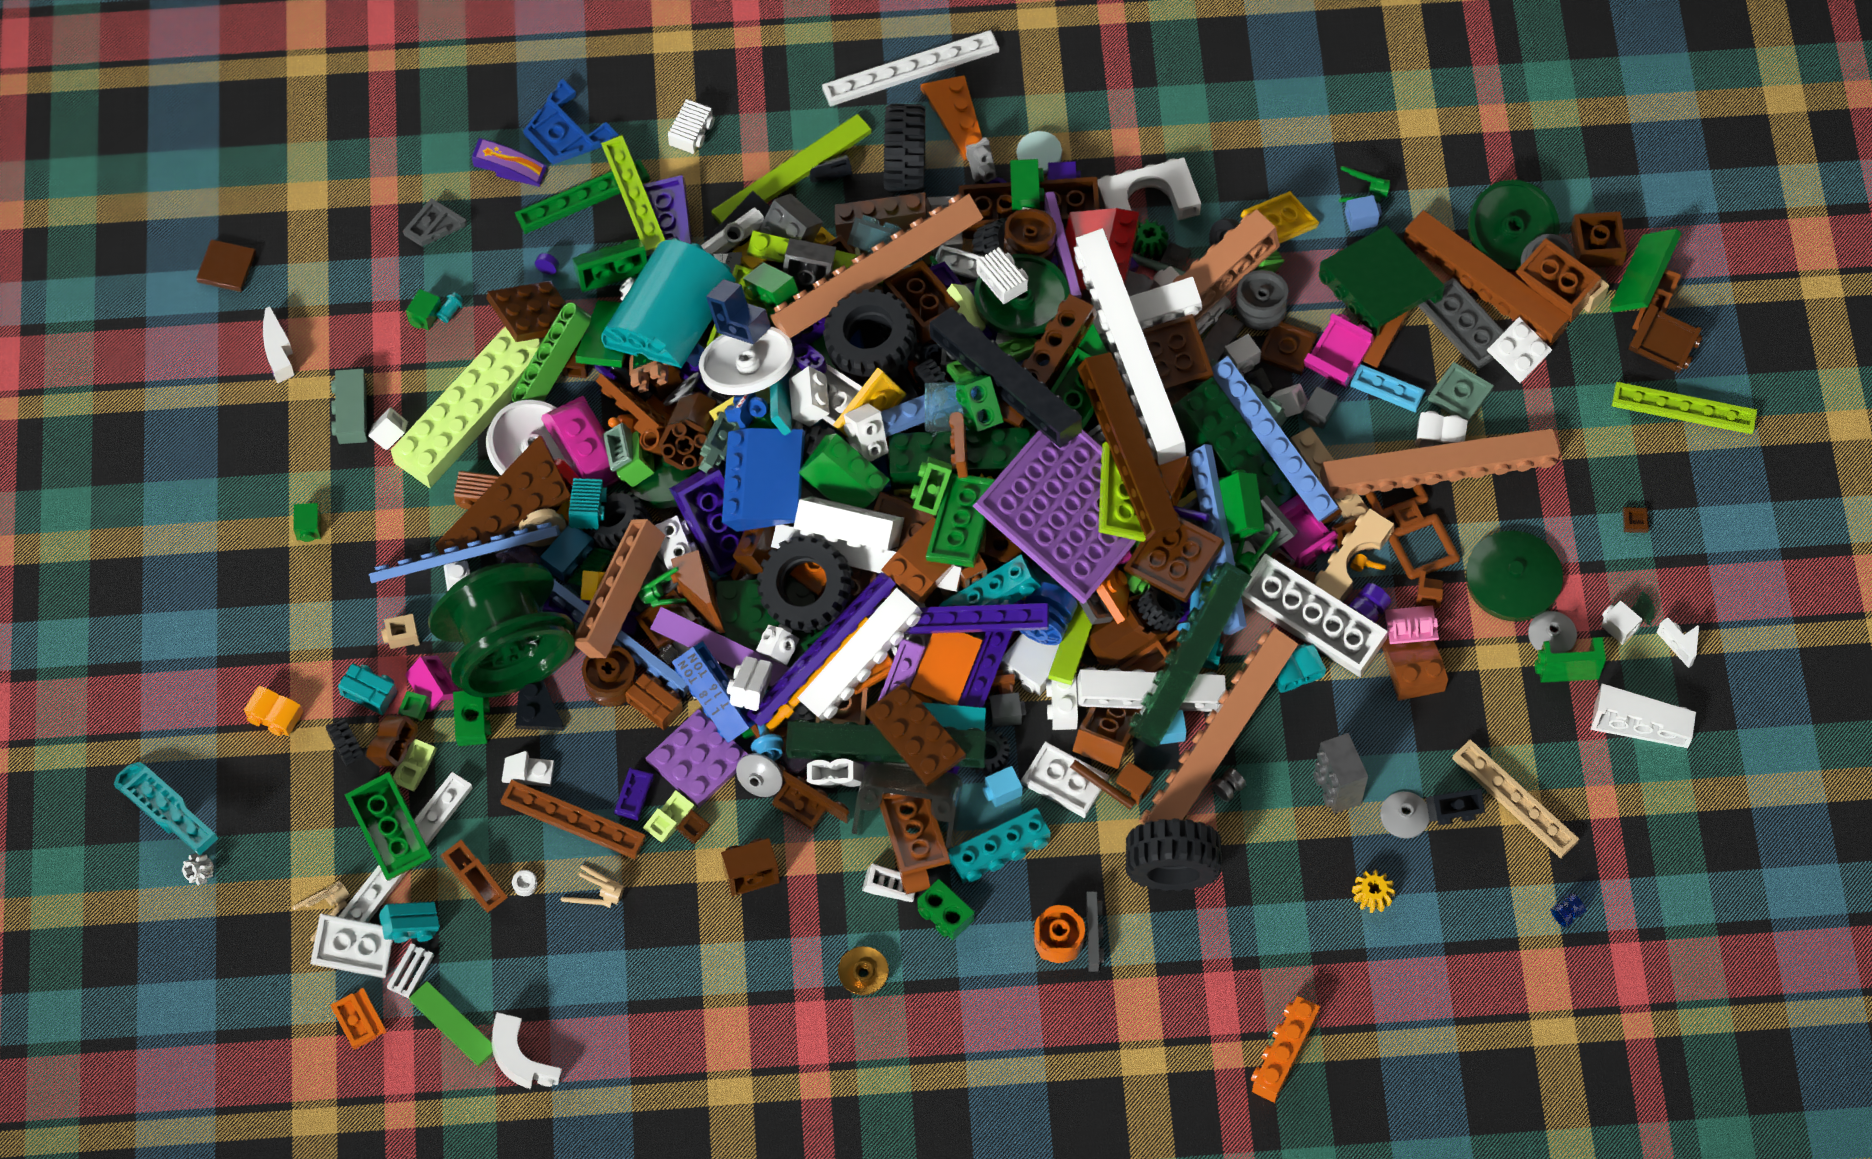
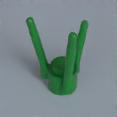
M1341 166L1342 171L1370 182L1369 192L1373 193L1376 202H1380L1381 197L1387 198L1390 180L1376 178ZM1366 196L1339 198V202H1346L1347 200Z
M1274 531L1256 554L1250 551L1242 554L1246 538L1240 540L1234 555L1236 572L1241 576L1249 577L1259 563V557L1274 541L1279 532Z
M674 567L653 581L642 585L641 590L638 592L641 601L644 604L651 603L653 608L659 605L686 603V598L660 600L664 594L661 585L672 580L671 575L676 573L679 568Z

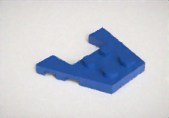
M564 79L558 82L556 90L550 93L545 105L541 110L537 111L523 130L524 136L553 165L601 148V143L619 136L607 122L589 135L584 133L561 109L562 106L576 97V91Z

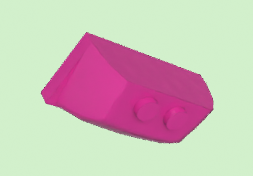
M584 396L542 415L541 420L567 464L579 478L602 479L603 488H609L622 481L616 471L610 470L603 437L605 431Z

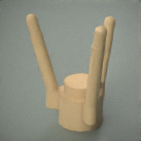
M582 864L580 866L581 869L591 875L580 872L579 876L601 886L599 896H602L603 900L576 897L561 898L562 902L604 905L610 908L612 903L619 904L624 886Z
M337 881L325 890L295 904L292 909L297 910L303 906L310 907L325 899L330 906L337 905L330 914L331 916H336L341 909L348 905L345 900L350 895L344 885ZM316 932L311 937L312 942L315 941Z

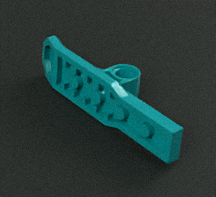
M143 763L130 764L117 774L114 782L116 789L126 795L168 834L174 832L198 855H201L218 840L216 834L187 809L183 798Z

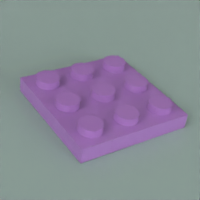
M698 709L646 757V762L699 809L736 774L738 762L748 753L733 740L727 743L725 738L719 735L716 725Z

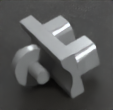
M985 137L976 144L965 146L967 151L966 157L969 161L974 181L977 182L982 179L986 183L995 179L996 171L989 140Z

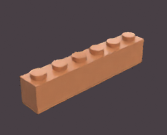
M648 519L630 521L573 637L575 646L589 658H606L610 653L612 645L622 629V624L630 612L638 592L641 590L642 583L650 571L658 551L661 549V544L666 535Z

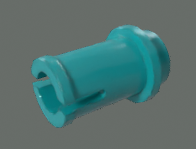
M454 292L448 295L447 301L439 312L436 313V316L443 322L448 323L457 309L462 308L463 298Z

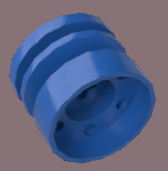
M1040 582L1041 587L1031 595L1026 596L1025 604L1048 603L1049 630H1021L1020 632L1038 643L1057 645L1061 643L1068 628L1067 623H1070L1078 607L1077 600L1068 591L1055 584Z

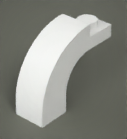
M496 1013L492 1032V1050L502 1072L513 1082L531 1089L533 1080H537V1083L543 1086L558 1085L561 1068L533 1062L520 1051L517 1037L522 1018Z

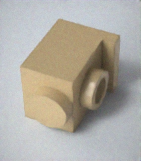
M413 614L384 619L386 628L381 629L384 643H389L390 649L413 644L415 646L420 645Z

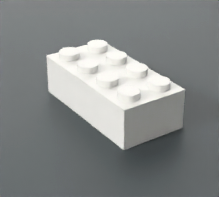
M811 496L799 499L794 528L801 530L800 534L812 537L815 534L824 535L823 539L827 541L838 542V540H846L849 546L861 548V545L871 546V551L885 553V551H890L892 548L899 546L904 518Z

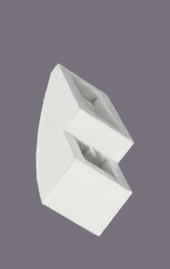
M269 306L265 308L263 320L264 347L271 371L277 383H280L295 376L291 363L287 356L293 354L288 338Z

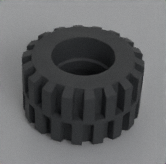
M1008 217L998 219L977 229L972 240V245L974 246L973 254L985 256L998 247L1004 252L1005 222Z
M617 491L612 492L610 496L607 494V502H602V506H605L604 520H600L597 530L588 528V533L600 548L616 552L630 521L648 519L653 524L652 516L633 493H627L626 491H621L620 493Z

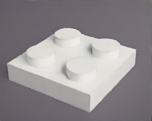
M1519 317L1487 351L1521 383L1552 349Z

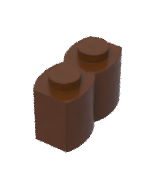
M387 715L379 725L377 736L370 742L366 757L377 766H399L406 756L407 746L416 737L418 725L408 716Z

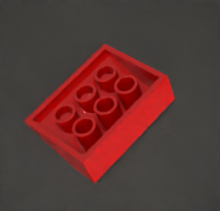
M1111 208L1069 213L1065 234L1081 292V299L1091 301L1092 297L1090 290L1086 289L1082 269L1078 268L1075 259L1074 247L1077 246L1076 238L1103 228L1123 283L1126 286L1138 230L1139 212Z

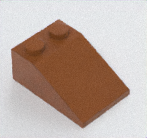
M1546 238L1516 271L1535 292L1570 316L1569 322L1576 318L1588 304L1590 296L1601 287V276Z
M934 517L917 531L881 569L920 604L924 603L951 569L956 566L926 560V553L936 521Z
M699 550L672 558L673 568H679L676 573L671 575L674 584L678 583L676 586L680 598H686L689 607L720 634L725 633L713 581Z
M1387 634V640L1383 644L1382 649L1397 700L1444 692L1448 677L1434 640L1390 644L1389 635Z
M1091 707L1078 729L1073 752L1118 769L1129 749L1146 709Z

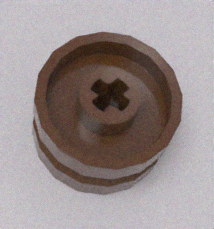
M1022 209L1011 214L1005 222L1004 253L1011 255L1031 254L1051 261L1055 252L1056 223L1053 218L1046 212L1038 209Z
M612 645V649L606 658H589L586 656L583 661L582 674L585 689L592 701L607 707L619 706L627 702L625 694L637 681L634 659L627 650L620 646Z

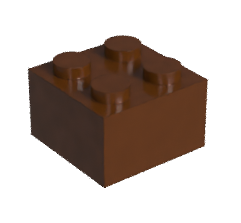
M1621 211L1574 214L1570 229L1576 260L1588 268L1623 266L1627 248Z
M757 838L750 841L747 845L740 847L739 845H733L721 852L723 870L732 897L780 883L778 864L769 838Z

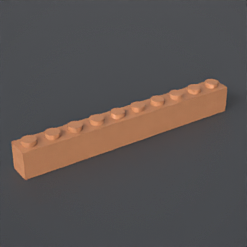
M960 193L948 200L949 205L945 208H942L941 205L929 212L930 217L923 220L920 217L910 223L911 229L906 232L903 229L897 231L890 236L892 239L890 242L885 244L881 241L871 248L873 252L865 256L862 253L852 259L853 264L848 268L843 265L832 272L834 276L826 280L823 277L813 283L814 289L809 292L806 289L798 292L793 296L795 299L793 302L787 304L784 301L774 307L775 313L769 317L775 327L780 329L789 338L795 336L827 316L832 307L837 308V302L842 298L846 300L849 298V294L853 292L859 294L862 293V290L874 287L983 219L970 194L961 196Z
M1553 429L1326 461L1322 464L1320 477L1323 487L1330 497L1340 499L1352 494L1365 495L1373 491L1387 492L1393 488H1412L1420 484L1434 485L1447 480L1455 482L1468 477L1481 478L1488 474L1502 475L1515 470L1523 472L1536 467L1549 468L1556 464L1560 451Z
M1275 627L1268 632L1264 631L1257 640V643L1260 645L1255 652L1253 650L1249 652L1244 660L1246 666L1242 671L1238 670L1231 679L1233 683L1229 691L1225 690L1219 697L1218 702L1221 704L1217 710L1212 709L1205 719L1207 725L1203 731L1199 729L1191 740L1194 744L1190 751L1186 749L1178 760L1181 763L1177 770L1173 769L1165 779L1168 784L1163 791L1159 789L1153 797L1152 802H1154L1151 810L1146 809L1138 821L1144 825L1148 821L1155 822L1159 819H1184L1298 646V643Z

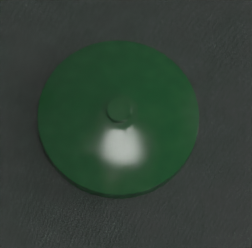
M1504 180L1492 184L1475 199L1469 212L1468 232L1471 242L1476 249L1508 272H1516L1521 266V255L1524 248L1541 235L1555 234L1559 236L1560 224L1554 204L1541 189L1521 180Z
M1031 254L1011 255L1015 266L1018 269H1023L1029 280L1027 281V291L1005 304H1002L980 276L978 277L974 290V302L980 318L994 331L1010 337L1028 338L1044 334L1048 322L1057 315L1060 303L1066 300L1069 295V285L1062 271L1047 259Z
M654 454V474L634 487H631L628 483L627 485L630 492L637 496L644 506L657 509L673 508L678 505L669 488L701 470L699 466L682 471L666 463L663 456Z
M1502 531L1486 537L1477 544L1468 559L1465 577L1471 597L1482 610L1502 620L1520 622L1534 619L1536 616L1547 612L1553 606L1562 588L1563 570L1557 554L1542 539L1522 531Z

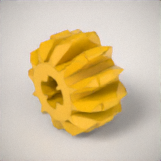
M1377 870L1373 871L1372 876L1367 871L1363 872V878L1357 877L1355 880L1356 885L1352 888V892L1356 894L1353 899L1354 902H1361V910L1365 909L1366 906L1370 907V913L1374 912L1375 907L1380 912L1384 911V905L1390 906L1392 904L1391 898L1395 896V890L1391 889L1394 884L1393 881H1386V873L1382 874L1381 877L1377 876ZM1374 889V890H1377L1378 892L1375 891V894H1372V893H1370L1369 891L1372 892V890Z

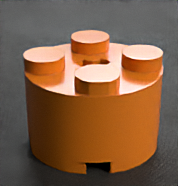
M1055 905L1047 908L1036 919L1034 928V944L1040 957L1054 963H1064L1078 957L1084 944L1085 925L1083 919L1068 906ZM1060 932L1062 936H1057L1056 933Z

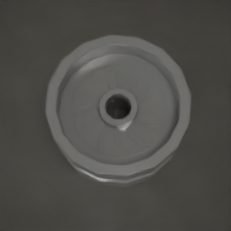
M1266 270L1252 271L1243 276L1238 284L1235 305L1237 318L1240 322L1244 323L1243 325L1262 331L1269 330L1274 326L1276 327L1284 320L1289 293L1284 279L1280 275Z

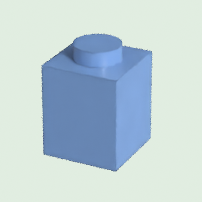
M1373 195L1346 201L1345 215L1350 231L1376 227L1378 225L1382 211L1380 204L1375 202Z

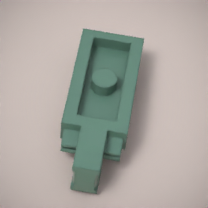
M722 411L718 414L701 448L700 455L704 456L700 463L699 469L705 473L714 464L719 465L726 457L728 432L740 429L738 422H728L726 414Z

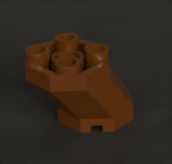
M701 391L680 397L659 440L661 453L666 463L682 471L700 465L704 456L700 455L701 448L714 424L709 411L718 406L716 399Z
M1143 594L1133 595L1128 599L1126 620L1117 624L1113 618L1108 623L1093 624L1087 644L1100 664L1104 666L1108 664L1111 666L1123 665L1158 640H1162L1169 633L1167 630L1161 631L1160 628L1158 630L1154 629L1153 624L1151 626L1148 625L1149 621L1142 618L1144 614L1139 613L1138 609L1140 607H1137V603Z

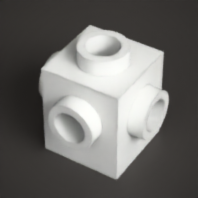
M779 624L778 627L768 625L762 634V639L756 651L778 663L787 665L795 651L799 638L792 635L793 630L782 624Z

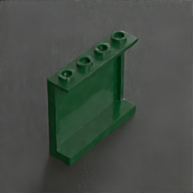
M1387 225L1320 263L1319 278L1321 282L1327 285L1334 292L1335 297L1348 307L1350 313L1356 315L1363 325L1368 327L1376 337L1379 336L1380 327L1429 299L1436 304L1443 298L1445 285Z

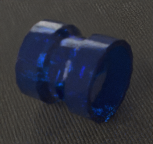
M1573 893L1565 896L1562 904L1557 903L1551 908L1552 916L1564 928H1568L1574 922V918L1581 917L1586 913L1583 902Z

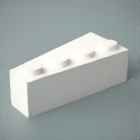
M1602 684L1594 704L1591 730L1688 748L1693 737L1696 712L1685 707L1674 706Z

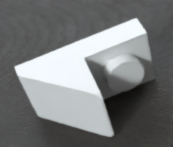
M1666 618L1660 623L1657 634L1688 668L1691 667L1697 654L1699 626L1697 625L1684 635L1677 623H1673L1669 618Z
M528 751L506 757L502 782L510 783L511 780L526 785L551 787L554 760L529 758Z

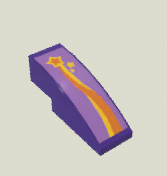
M481 138L478 139L472 155L474 167L495 171L497 177L540 187L547 169L545 164L522 152Z

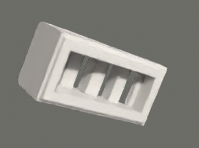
M873 863L869 866L862 891L913 902L915 893L906 895L902 892L903 885L898 871ZM874 876H879L877 884L873 883ZM885 878H889L887 887L883 886ZM895 880L899 881L897 890L893 889Z

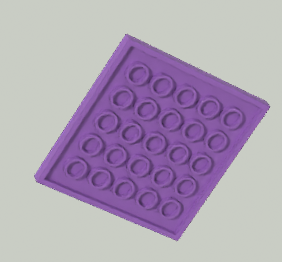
M1038 430L976 501L973 507L1077 600L1084 604L1137 540L1098 532L1102 447L1082 430V433L1059 448Z

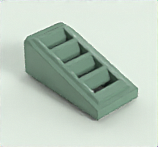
M620 423L603 434L610 470L613 472L632 461V431L625 424Z

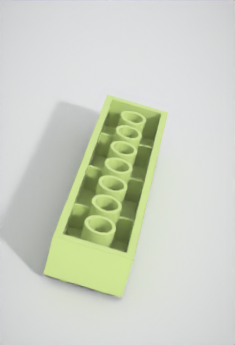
M504 327L391 449L394 463L431 488L485 430L496 414L512 400L511 395L544 338L515 342L507 328Z

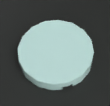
M1036 131L1024 136L1019 142L1016 151L1018 160L1038 159V167L1043 168V174H1047L1049 162H1061L1062 148L1059 140L1054 135L1044 131Z

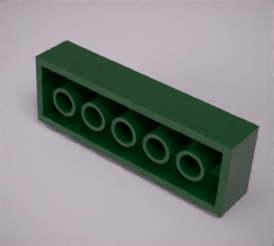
M1213 377L1171 406L1178 426L1195 449L1204 444L1212 445L1218 478L1228 477L1231 475V472L1236 470H1245L1246 473L1256 474L1260 499L1267 495L1277 507L1297 493Z
M1034 427L984 429L978 432L966 430L968 475L979 477L982 473L984 478L992 476L993 479H996L1034 436ZM951 431L895 433L890 435L891 490L913 489L914 484L919 485L921 477L918 476V472L922 462L927 463L928 457L951 464V454H955V450L951 449ZM956 468V469H952V472H951V473H956V474H958V473H957V468Z

